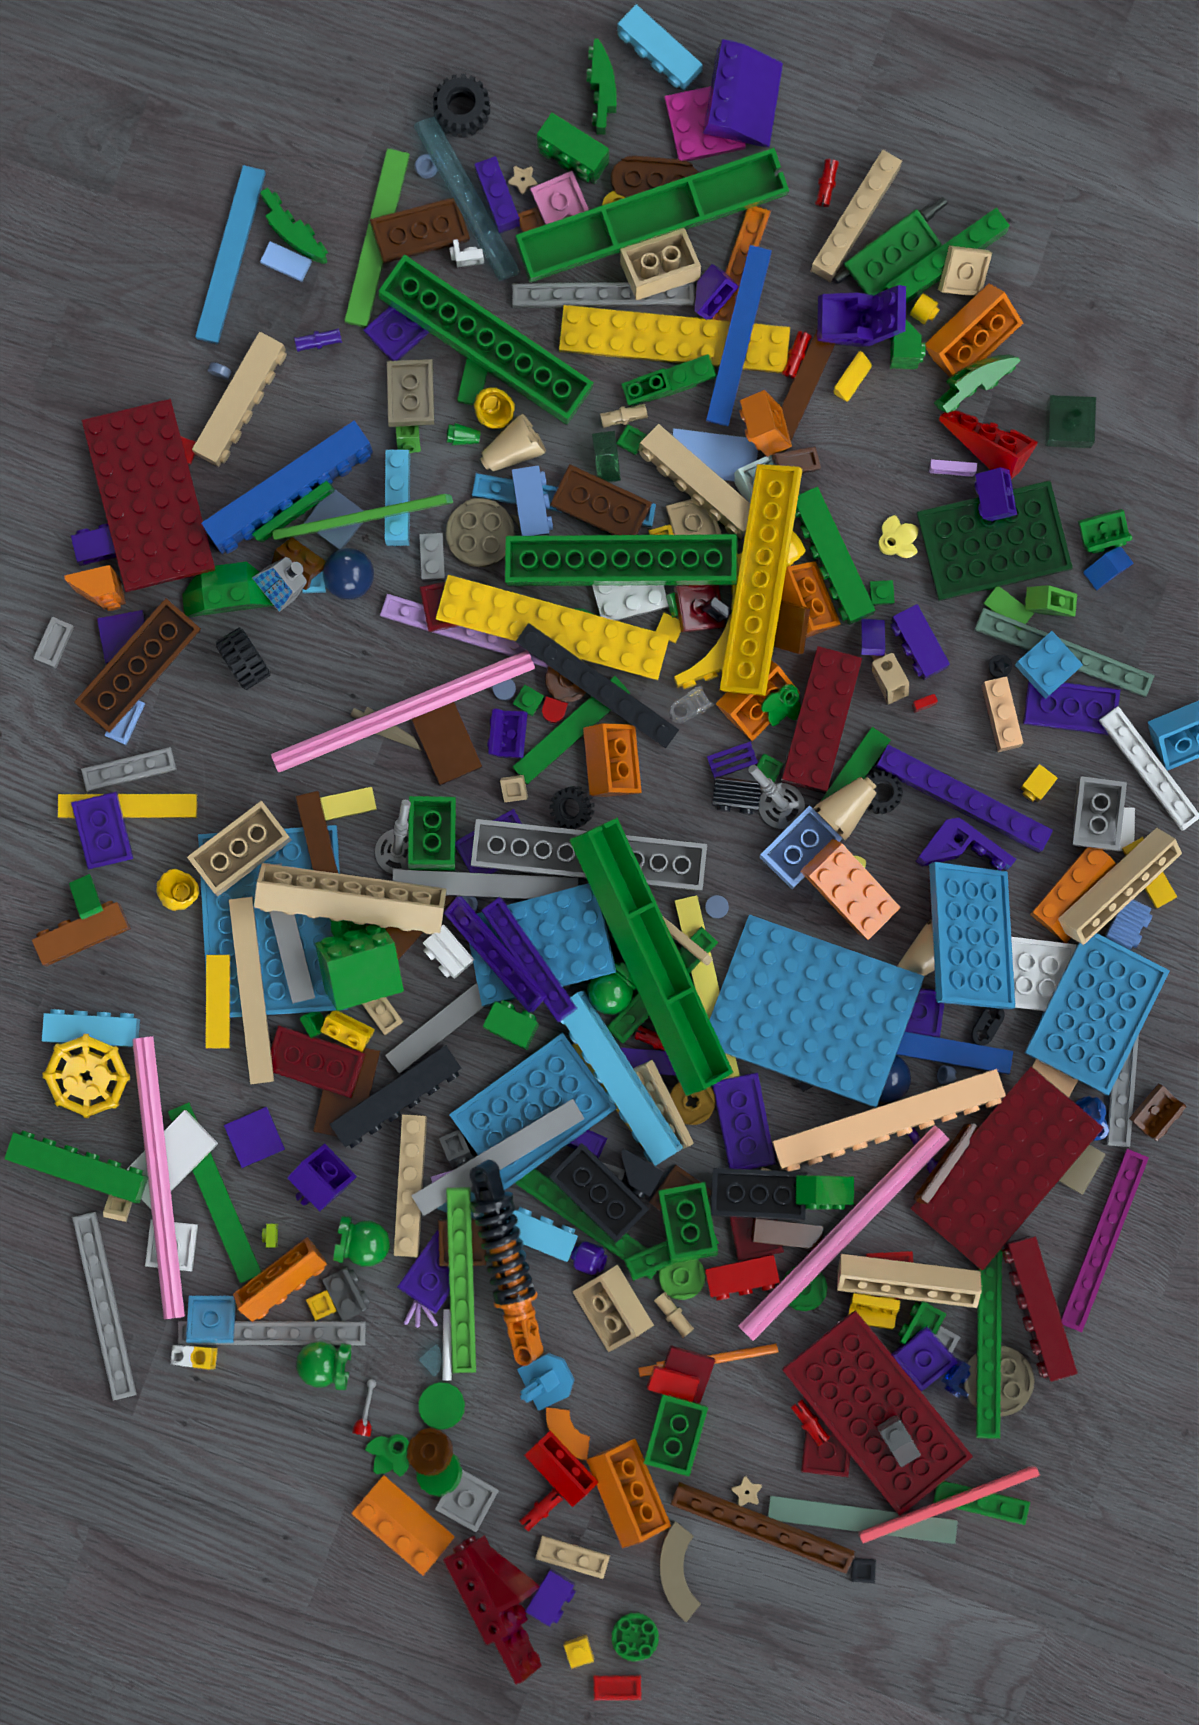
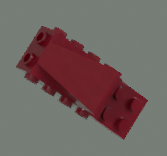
M473 1535L452 1548L454 1552L445 1557L443 1561L485 1644L495 1643L512 1679L517 1685L524 1682L542 1667L540 1657L534 1651L529 1641V1635L522 1627V1624L528 1619L524 1607L520 1605V1602L540 1587L534 1580L494 1550L485 1535L477 1539Z

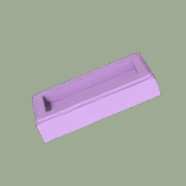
M931 459L929 464V472L934 474L973 477L977 471V463Z

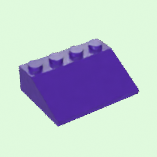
M722 39L716 51L703 134L769 148L783 63L745 44Z

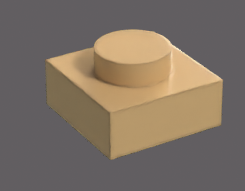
M524 775L501 778L500 783L504 803L526 800L528 798Z
M109 1195L103 1211V1217L126 1222L133 1202Z

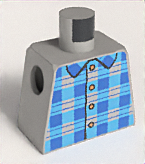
M288 557L267 566L252 577L279 612L295 601L307 583L302 575L303 566L299 562L292 563Z

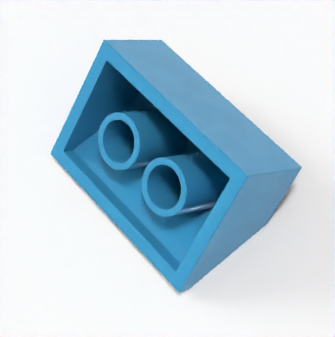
M1199 701L1148 721L1151 739L1167 771L1199 758Z

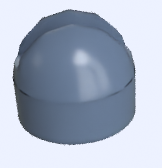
M941 1066L937 1073L938 1082L946 1085L954 1083L957 1080V1077H955L957 1071L950 1066Z

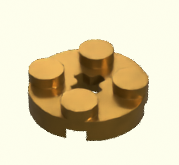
M680 1082L675 1085L670 1094L686 1125H698L705 1122L715 1108V1095L711 1087L691 1094L693 1098L697 1097L699 1100L696 1102L697 1107L694 1109L692 1106H686L685 1103L688 1101V1096L685 1095Z

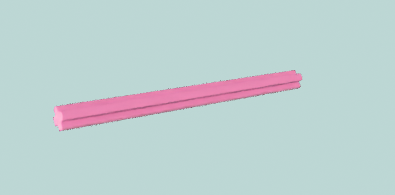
M526 650L272 753V759L277 771L282 772L535 669L529 652Z
M153 1037L135 1038L132 1041L164 1319L180 1318L185 1316L154 1039Z
M934 1125L738 1327L754 1341L949 1141V1138Z

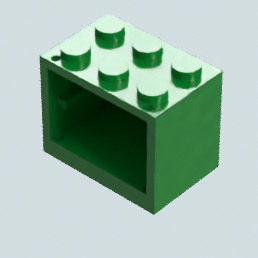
M371 924L364 929L347 931L344 935L326 937L322 941L315 943L324 990L337 1011L404 992L395 942L385 928Z

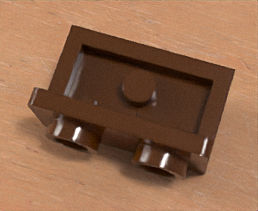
M293 537L275 549L272 560L273 564L288 557L292 563L299 562L303 566L302 575L307 581L303 588L304 590H307L310 587L311 580L323 571L326 562Z
M1158 1083L1129 1119L1146 1136L1158 1141L1167 1133L1168 1128L1182 1115L1186 1105L1177 1100L1163 1085Z

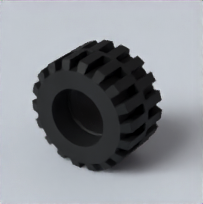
M456 74L451 75L452 79L448 80V78H445L443 85L439 84L437 92H434L433 109L435 119H437L440 128L443 127L447 134L451 131L452 136L455 137L458 134H462V138L467 137L466 133H471L473 136L476 134V129L481 131L484 128L483 123L487 124L489 120L490 101L486 88H483V83L480 80L476 82L473 76H470L468 79L466 74H461L460 78H457ZM457 97H468L475 103L472 111L465 115L454 114L448 109V106Z
M238 627L216 641L217 650L243 689L249 690L270 676V670L242 628Z

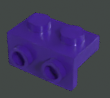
M492 710L490 738L487 742L490 755L499 758H523L527 712Z

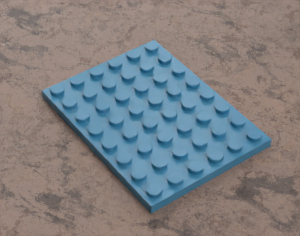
M337 825L328 826L340 874ZM303 827L284 829L292 841L263 862L273 865L282 863V866L313 870ZM218 833L198 834L199 847ZM262 864L219 896L211 890L200 875L205 968L206 955H230V1018L242 1017L229 900L253 897L254 905L256 885L260 872L259 868H261ZM254 908L266 1014L281 1015L337 1011L325 993L315 946L316 942L322 941L326 937H334L331 933L330 918H310L304 914H295L315 998L293 1004L270 912Z
M749 915L711 1014L710 1022L725 1054L877 1108L924 976Z

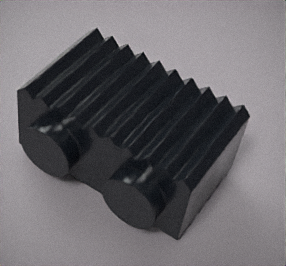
M716 777L712 806L717 807V811L730 812V808L740 809L739 813L753 815V811L758 812L760 784L757 781Z

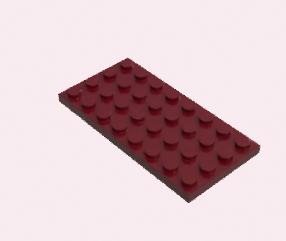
M171 399L82 420L125 592L215 571L206 531L201 524L203 520Z
M1031 1066L1005 1096L1002 1103L994 1109L969 1139L970 1144L929 1203L919 1204L916 1202L911 1210L977 1267L984 1270L1104 1127Z
M856 1310L851 1312L782 1368L784 1373L899 1516L973 1458L972 1454ZM894 1415L898 1416L921 1456L903 1467H900L877 1429L878 1425Z

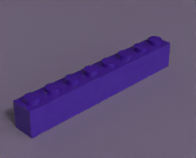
M889 744L876 766V769L885 771V773H892V776L897 777L899 781L1037 853L1043 851L1053 832L1052 829Z

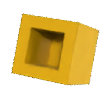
M1039 764L1020 789L1024 791L1022 794L1028 800L1039 802L1058 778Z
M587 1635L564 1642V1648L571 1669L594 1661Z

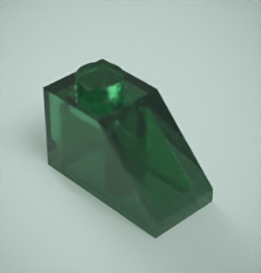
M615 431L593 433L592 441L597 477L609 483L621 481Z

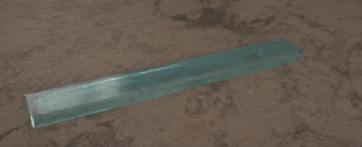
M435 116L416 122L414 125L416 132L499 282L517 276L520 273L518 266Z

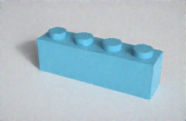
M635 5L618 23L619 37L624 42H630L635 46V51L642 58L647 57L657 72L666 74L668 81L675 88L680 87L684 91L702 72L703 64L638 5Z
M386 450L385 506L410 501L409 450ZM410 513L386 517V545L409 546Z
M51 1009L50 1014L44 1013L43 1042L65 1043L79 1038L83 1034H89L90 1037L111 1046L133 1047L132 1039L139 1038L140 1019L134 1018V1014L120 1013V1017H111L109 1012H97V1016H88V1011H74V1015L64 1014L65 1010Z

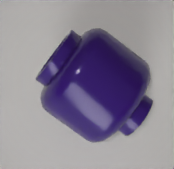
M584 1241L579 1246L573 1248L571 1259L576 1270L589 1275H595L603 1271L607 1262V1255L603 1247Z

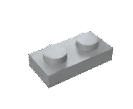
M443 533L420 534L422 581L445 580Z

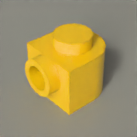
M923 293L911 310L910 316L925 325L929 319L933 321L940 309L937 306L939 303Z

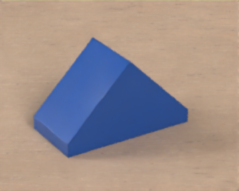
M1116 547L1104 554L1087 568L1083 574L1097 591L1134 563L1122 547Z

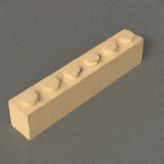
M885 150L881 151L813 262L811 269L813 273L831 283L899 172L902 160Z
M262 332L258 333L192 449L195 455L217 467L227 461L232 443L236 444L242 433L240 429L244 423L247 424L253 414L252 408L255 403H260L264 392H262L264 387L272 382L276 366L278 364L281 365L286 357L284 344Z
M658 424L640 442L639 452L641 457L647 462L651 461L656 465L659 473L664 477L668 476L672 479L674 485L680 491L687 492L691 496L692 501L699 507L703 506L713 520L720 521L726 526L725 529L729 534H736L739 539H742L746 533L750 503Z
M1158 828L1152 831L1058 918L1065 934L1082 945L1089 941L1182 854L1176 839Z
M402 1115L394 1256H419L421 1211L411 1195L423 1189L427 1116Z
M841 1254L837 1269V1291L977 1308L981 1295V1271Z

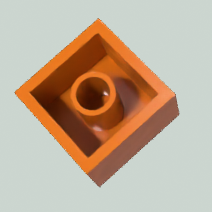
M766 390L740 400L742 406L740 415L747 426L745 435L749 442L755 444L758 451L761 450L768 457L792 447L782 407Z

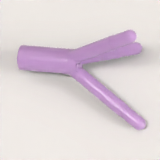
M414 1300L404 1320V1324L407 1325L415 1311V1326L418 1328L420 1326L422 1307L433 1326L436 1327L438 1323L430 1310Z

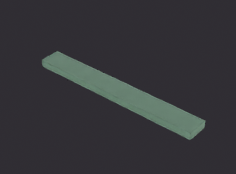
M985 608L982 609L974 629L1028 652L1049 634ZM1059 638L1083 664L1077 671L1139 696L1147 697L1155 675Z
M770 1495L768 1517L781 1522L858 1532L899 1517V1514L894 1511ZM930 1517L886 1535L955 1544L958 1520Z

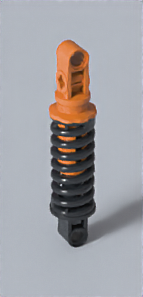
M485 1160L470 1171V1180L476 1199L469 1206L472 1209L474 1218L478 1217L475 1220V1224L477 1226L487 1225L486 1228L479 1230L478 1236L480 1238L490 1237V1239L481 1243V1248L489 1250L484 1255V1260L492 1262V1264L486 1270L489 1274H495L489 1282L492 1286H498L492 1293L494 1306L504 1311L503 1319L507 1324L508 1336L511 1340L516 1362L521 1366H528L538 1359L544 1351L539 1335L538 1323L535 1318V1307L531 1303L538 1295L532 1282V1276L528 1273L529 1264L525 1262L527 1254L522 1250L524 1242L519 1238L521 1230L516 1226L518 1218L515 1214H512L515 1210L513 1193L504 1192L498 1164L493 1160Z

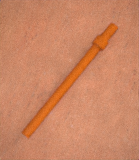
M776 1343L708 1356L715 1358V1364L778 1353V1347ZM665 1361L656 1362L655 1366L663 1368ZM654 1365L639 1367L640 1377L651 1375Z

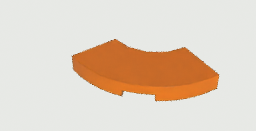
M546 1407V1420L549 1431L576 1458L587 1460L590 1436L580 1433L574 1427L570 1419V1410Z

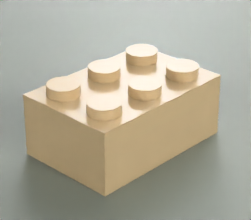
M685 228L620 249V263L636 300L697 281L700 278L701 265Z

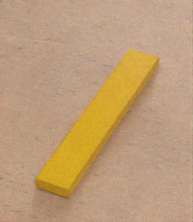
M58 794V818H75L71 802L104 794ZM118 794L124 818H197V794Z

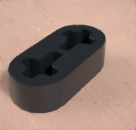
M985 1008L971 1033L974 1043L983 1046L992 1041L1004 1020L1005 1012L1003 1009ZM997 1009V1015L1000 1016L999 1020L994 1019L991 1024L987 1023L990 1018L988 1011ZM985 1026L989 1027L986 1031L988 1039L979 1041V1035L976 1034L977 1030L982 1031Z

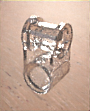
M703 685L691 690L672 704L669 716L673 722L677 724L685 723L714 706V703L710 702L704 693ZM676 707H683L686 710V715L678 717L675 715L674 709Z

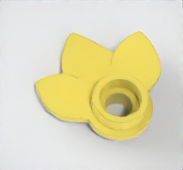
M896 515L889 517L882 525L883 535L878 542L880 551L885 555L897 554L902 558H910L917 554L918 551L912 542L918 536V527L908 523L901 525ZM887 540L891 541L894 546H890Z

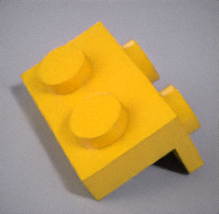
M332 1011L330 1015L328 1014L321 1029L322 1033L360 1052H363L375 1031L374 1028L340 1011Z
M853 1293L850 1300L849 1314L856 1310L868 1326L894 1329L900 1301L894 1300L895 1298L873 1297L869 1294Z

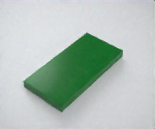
M915 209L846 261L844 266L864 294L876 295L883 292L887 284L940 248L942 243L918 209Z

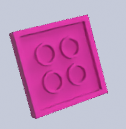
M710 87L665 96L679 160L693 161L746 149V145L743 142L703 134Z

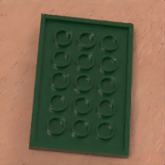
M1051 480L1013 489L1017 515L994 521L985 520L980 515L978 508L980 503L979 497L916 513L938 601L1073 569Z

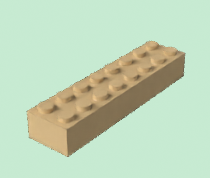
M262 863L256 885L254 908H260V910L266 912L275 910L282 911L288 915L304 914L310 918L325 917L333 921L347 920L353 921L355 924L369 923L376 924L382 928L390 926L404 931L419 930L426 934L441 932L447 889Z

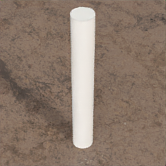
M443 1309L442 1380H452L450 1309Z

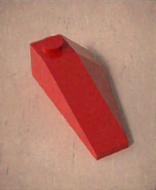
M957 410L948 413L944 412L939 417V420L990 470L1000 467L1010 470L1011 479L1020 473L1038 443L1019 431L1011 429L1009 433L997 429L998 424L992 422L990 424L980 423L977 417Z

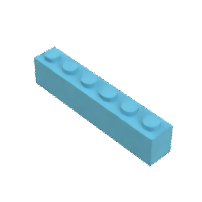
M471 1192V1202H472L473 1200L476 1199V1198H475V1194H474L473 1192ZM447 1202L437 1209L447 1213ZM519 1207L518 1211L514 1210L512 1214H515L518 1218L516 1226L521 1230L519 1238L523 1240L524 1245L568 1262L578 1235L574 1234L575 1229L566 1225H562L561 1228L553 1226L554 1221L544 1216L536 1219L531 1216V1211ZM471 1209V1218H474V1215H473V1212H472V1209Z

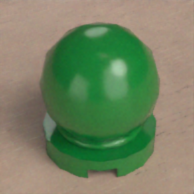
M615 963L616 973L593 978L588 984L587 996L589 1002L595 1010L602 1014L613 1015L622 1012L631 1002L633 990L637 989L627 966L623 963Z
M342 1216L338 1233L342 1234L341 1244L335 1245L333 1261L343 1263L344 1259L348 1257L354 1264L361 1267L374 1266L382 1262L390 1249L387 1231L373 1221H360L354 1224L352 1223V1217Z
M317 1341L302 1347L296 1359L298 1376L305 1384L315 1388L327 1387L334 1383L336 1390H346L349 1372H345L347 1360L351 1361L352 1346L341 1343L340 1348L336 1349L331 1343Z

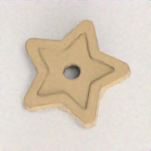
M514 166V176L508 181L509 185L516 186L521 194H524L529 187L537 186V182L532 177V167L522 170Z
M744 1476L741 1485L733 1487L731 1490L738 1495L739 1506H743L747 1502L757 1505L759 1504L757 1493L762 1488V1485L752 1484L748 1477Z

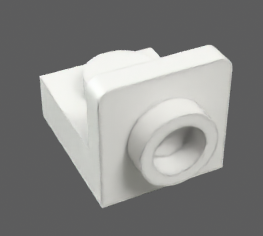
M458 239L453 240L454 247H450L451 260H456L457 268L484 264L482 249L468 247L460 252Z

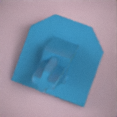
M548 1353L539 1357L528 1366H521L517 1369L526 1386L521 1390L520 1398L521 1400L524 1399L525 1402L533 1400L538 1411L569 1397L575 1379L564 1358Z

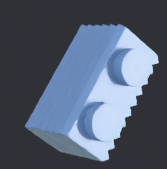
M1133 899L1114 916L1104 937L1129 950L1132 947L1137 948L1142 939V936L1139 935L1142 927L1147 928L1153 915L1149 914L1152 908Z

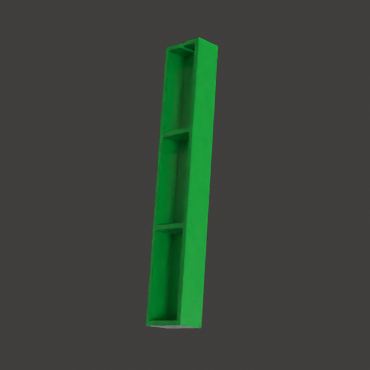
M775 147L515 235V242L529 283L619 253L622 248L683 228L687 230L786 196L789 188L783 171L779 172L777 176L774 174L781 168Z
M618 817L570 839V843L685 1095L688 1096L703 1091L733 1074L730 1063Z

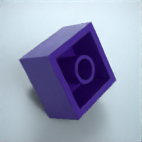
M323 1144L303 1160L287 1178L300 1191L296 1194L297 1201L304 1196L300 1204L307 1205L311 1202L321 1211L343 1193L357 1176L326 1144Z

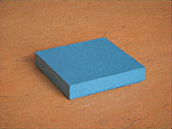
M189 1296L186 1342L234 1343L236 1314L234 1296Z

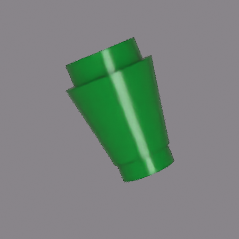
M454 423V425L448 424L446 443H452V446L479 444L480 430Z

